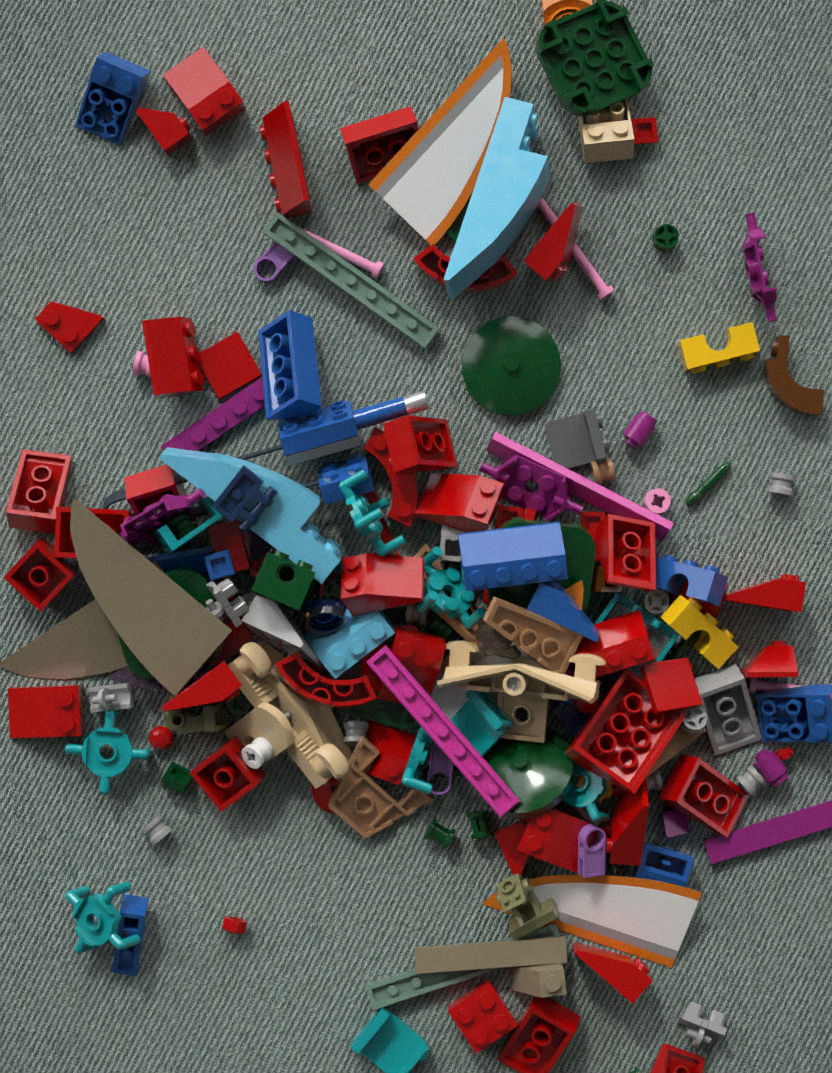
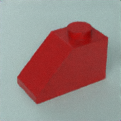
M138 108L135 110L167 156L191 139L188 132L191 130V127L183 117L178 119L175 113Z
M522 820L494 831L513 875L517 873L522 874L529 856L516 848L525 826Z

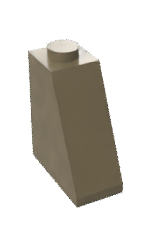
M562 963L511 967L513 991L541 998L567 995Z

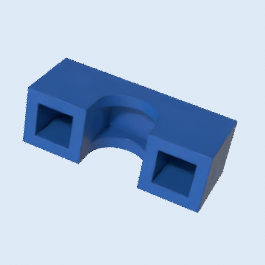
M664 555V558L656 557V589L679 595L682 584L688 580L689 585L686 596L720 606L728 577L720 574L719 568L705 565L704 569L699 568V563L685 560L684 564L679 563L678 558Z

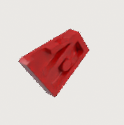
M51 301L35 320L70 353H73L104 318L95 313Z

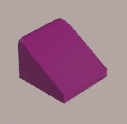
M675 809L660 811L664 836L666 838L689 833L687 816Z

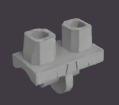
M229 579L220 582L218 585L213 581L206 584L217 601L207 600L206 605L208 607L206 609L220 621L224 620L222 616L224 613L235 627L241 625L242 622L239 617L246 613L249 608L240 596L230 603L227 600L238 592L234 584Z
M130 682L87 688L91 701V713L134 707L135 693Z
M691 1001L684 1013L679 1015L677 1023L689 1027L685 1035L693 1038L692 1046L698 1048L701 1041L710 1044L712 1037L720 1039L721 1036H725L727 1028L723 1027L725 1014L712 1010L708 1021L700 1018L703 1006Z

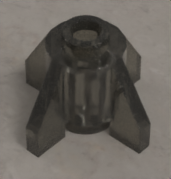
M483 620L477 638V645L484 655H495L512 660L521 657L522 653L516 645L511 646L513 643L511 640L507 639Z

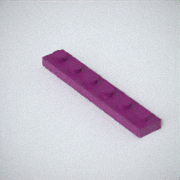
M262 377L161 446L163 451L167 447L200 451L265 407Z

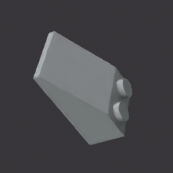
M256 595L241 621L260 640L291 654L298 652L302 659L320 667L322 662L298 626L289 617L290 613L279 606L280 602L269 597L265 599Z
M736 664L695 678L703 703L700 707L707 714L706 733L715 756L762 739L745 678Z

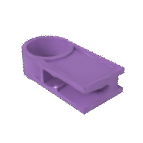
M274 242L261 258L256 261L254 265L256 277L265 283L273 282L295 256ZM264 261H271L276 267L275 274L268 279L260 277L257 271L259 264Z
M431 744L427 783L430 784V780L435 774H444L449 780L448 788L443 792H435L432 788L430 791L434 795L442 796L451 790L454 763L437 744Z
M593 824L584 826L578 835V875H583V878L605 875L606 834L604 830ZM596 830L597 839L594 844L588 846L587 837L592 831Z

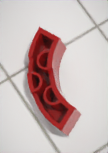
M432 244L415 256L413 263L426 277L445 287L443 279L451 258L443 254ZM503 254L494 265L462 292H485L500 288L518 277V273Z
M374 427L364 450L382 464L390 478L392 503L388 517L410 528L417 507L415 474L393 472V468L389 463L390 455L387 443L384 440V431Z
M298 652L276 662L273 666L277 675L290 690L316 705L329 708H353L377 699L366 675L353 680L325 678L312 670L303 661Z

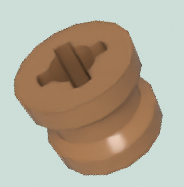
M606 458L600 463L597 461L590 462L595 483L601 485L606 481L610 483L616 482L611 458Z

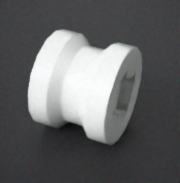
M257 737L251 744L242 749L243 760L253 769H258L263 765L264 761L270 760L274 755L272 745L263 737Z

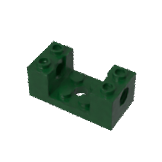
M276 549L274 554L267 552L252 591L294 609L305 610L317 582L314 579L317 572L312 571L313 565L301 560L295 564L288 559L290 555ZM289 568L294 570V578L291 581H287L285 578V573Z

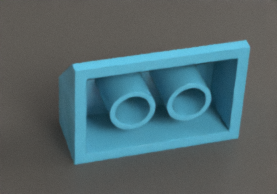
M343 604L339 608L344 611L346 622L336 633L327 637H314L308 632L304 634L319 660L335 679L395 633V627L381 610L352 616ZM330 614L321 623L335 622L340 620L341 617Z

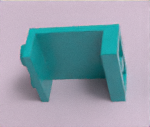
M208 496L198 501L209 519L180 540L175 538L167 525L153 533L167 554L223 516L211 507L215 501Z
M468 690L465 695L469 700L450 720L483 757L514 723L487 692Z
M386 1006L379 1008L350 1045L354 1052L357 1054L361 1052L385 1073H413L411 1069L416 1063H423L429 1055L427 1051L429 1043Z

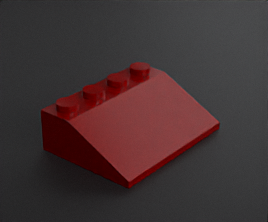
M289 100L283 101L262 118L264 125L259 126L262 141L267 140L269 149L264 150L267 165L272 164L274 174H269L272 189L277 188L279 198L274 199L276 211L282 213L288 219L312 214L313 212Z
M626 668L612 682L594 712H592L565 752V755L584 769L634 795L688 713L685 710L655 715L644 680Z

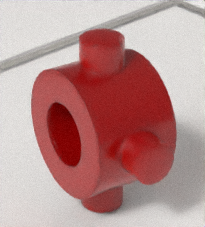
M790 746L776 750V755L780 760L791 758L794 754Z

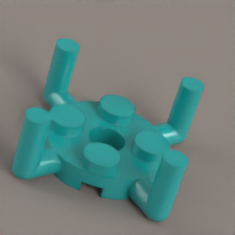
M362 469L341 481L339 489L346 499V504H352L353 506L350 514L355 522V528L360 530L364 537L370 536L368 542L372 543L378 555L383 557L407 544L403 535H400L392 541L383 544L380 538L383 527L379 519L384 517L382 510L391 504L388 498L384 497L370 505L364 495L358 496L354 494L351 487L368 478L366 471Z
M434 547L423 558L424 570L429 577L424 583V601L418 603L417 610L425 612L431 608L439 615L444 613L449 615L448 618L458 617L467 629H472L485 616L486 612L483 608H478L469 616L466 610L474 599L473 591H465L462 577L455 568L437 570L434 567L433 563L442 554V550L439 547ZM443 589L449 591L452 597L446 596Z
M112 709L107 710L105 713L104 727L91 732L84 740L83 745L72 742L65 746L66 753L82 755L85 765L95 775L100 776L99 790L104 795L113 790L110 778L126 770L132 759L146 760L153 755L151 748L133 749L128 734L114 727L115 717L119 715V711ZM110 745L113 747L114 755L111 759H106L101 755L102 746Z
M420 725L403 774L402 784L430 794L433 780H430L429 784L427 783V778L419 776L422 766L418 764H424L428 749L424 746L429 747L432 738Z
M575 762V776L572 786L557 805H562L563 802H566L574 807H586L592 821L607 823L610 819L609 815L599 812L595 804L607 791L606 780L584 769ZM583 775L586 780L585 786L578 789L576 779L578 776Z
M126 881L110 886L104 895L100 893L89 895L90 888L88 886L70 890L65 894V898L74 906L73 919L76 918L77 925L74 929L79 937L74 947L77 954L98 948L99 945L111 942L118 950H123L140 943L141 939L137 934L124 939L116 934L118 925L121 922V914L115 909L112 900L116 895L130 891V882ZM93 914L98 919V926L94 924Z

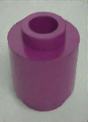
M640 411L638 415L635 414L622 434L625 437L624 442L634 449H637L638 446L643 448L655 431L657 420L643 411Z
M765 748L754 756L753 766L767 784L770 783L772 787H775L788 778L787 768L773 749L767 751Z

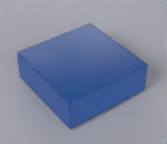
M229 549L204 556L211 581L236 574Z

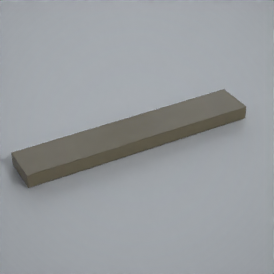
M557 936L415 947L416 973L567 963L566 937Z

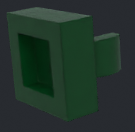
M171 762L161 780L164 783L163 789L166 790L170 786L176 789L174 795L178 796L180 793H183L192 779L191 771Z

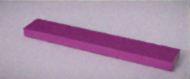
M832 800L732 830L728 838L718 834L703 839L710 863L714 864L831 828Z

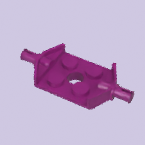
M755 212L745 214L748 229L746 230V238L741 251L745 256L746 273L752 289L750 294L762 306V309L765 308L767 322H773L778 320L775 311L777 287L766 289V285H769L767 271L762 270L761 261L764 260L762 247L758 245L761 242L760 239L766 238V235L757 225Z
M514 455L502 465H497V468L482 462L479 472L504 483L503 499L525 509H535V513L545 517V522L561 513L562 510H568L579 516L583 509V505L570 501L571 497L568 495L566 476L521 456ZM533 480L538 483L539 488L530 489L526 482Z
M199 488L190 495L175 496L166 494L162 496L158 503L147 506L143 509L142 513L135 517H127L120 525L122 530L120 537L129 544L152 540L153 537L150 531L160 528L163 521L177 517L183 510H190L191 514L194 515L193 506L198 501L206 498L205 492Z

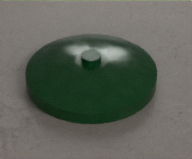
M517 316L496 318L482 325L469 339L462 357V376L470 395L483 408L504 416L527 414L542 406L553 394L561 373L560 353L552 336L536 322Z
M547 727L545 743L500 738L485 754L484 759L520 800L504 816L528 818L540 815L556 806L570 790L575 776V761L565 755L569 745L556 731ZM483 798L484 802L493 810V808Z

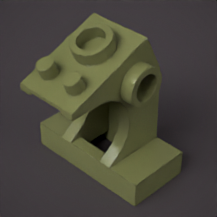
M171 694L169 696V700H171L175 696ZM226 703L203 706V712L200 715L192 713L188 708L165 712L164 714L166 719L164 726L179 733L213 732L229 728Z
M517 873L496 884L498 889L496 898L502 906L504 914L512 910L515 917L509 919V933L514 940L558 918L557 904L551 897L541 903L535 895L533 885L528 878L524 879Z

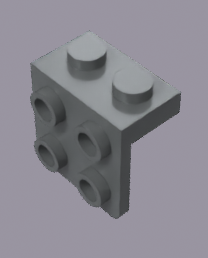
M591 409L584 411L582 414L550 421L545 424L554 462L568 469L606 458L609 447L607 439L601 437L599 430L603 428L600 413L595 414V410Z

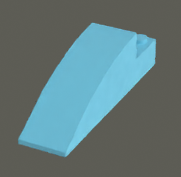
M508 97L504 98L443 279L448 297L451 299L456 298L506 252L531 218L549 183L551 174L548 156L533 153L532 147H530L532 139H537L540 128L537 125L538 114H535L534 104Z
M169 447L160 455V460L195 487L201 488L213 501L217 500L238 471L245 465L264 480L259 487L261 492L265 493L270 486L278 491L277 495L273 498L274 503L270 508L266 507L258 517L260 519L255 526L252 525L250 529L278 551L290 555L288 559L295 564L301 560L313 565L312 571L317 572L314 579L321 584L340 562L342 551L339 548L341 546L330 537L326 539L320 535L321 530L313 523H305L319 506L321 497L301 484L260 465L228 455ZM252 496L244 507L251 511L258 500ZM237 515L236 518L242 522L244 519Z

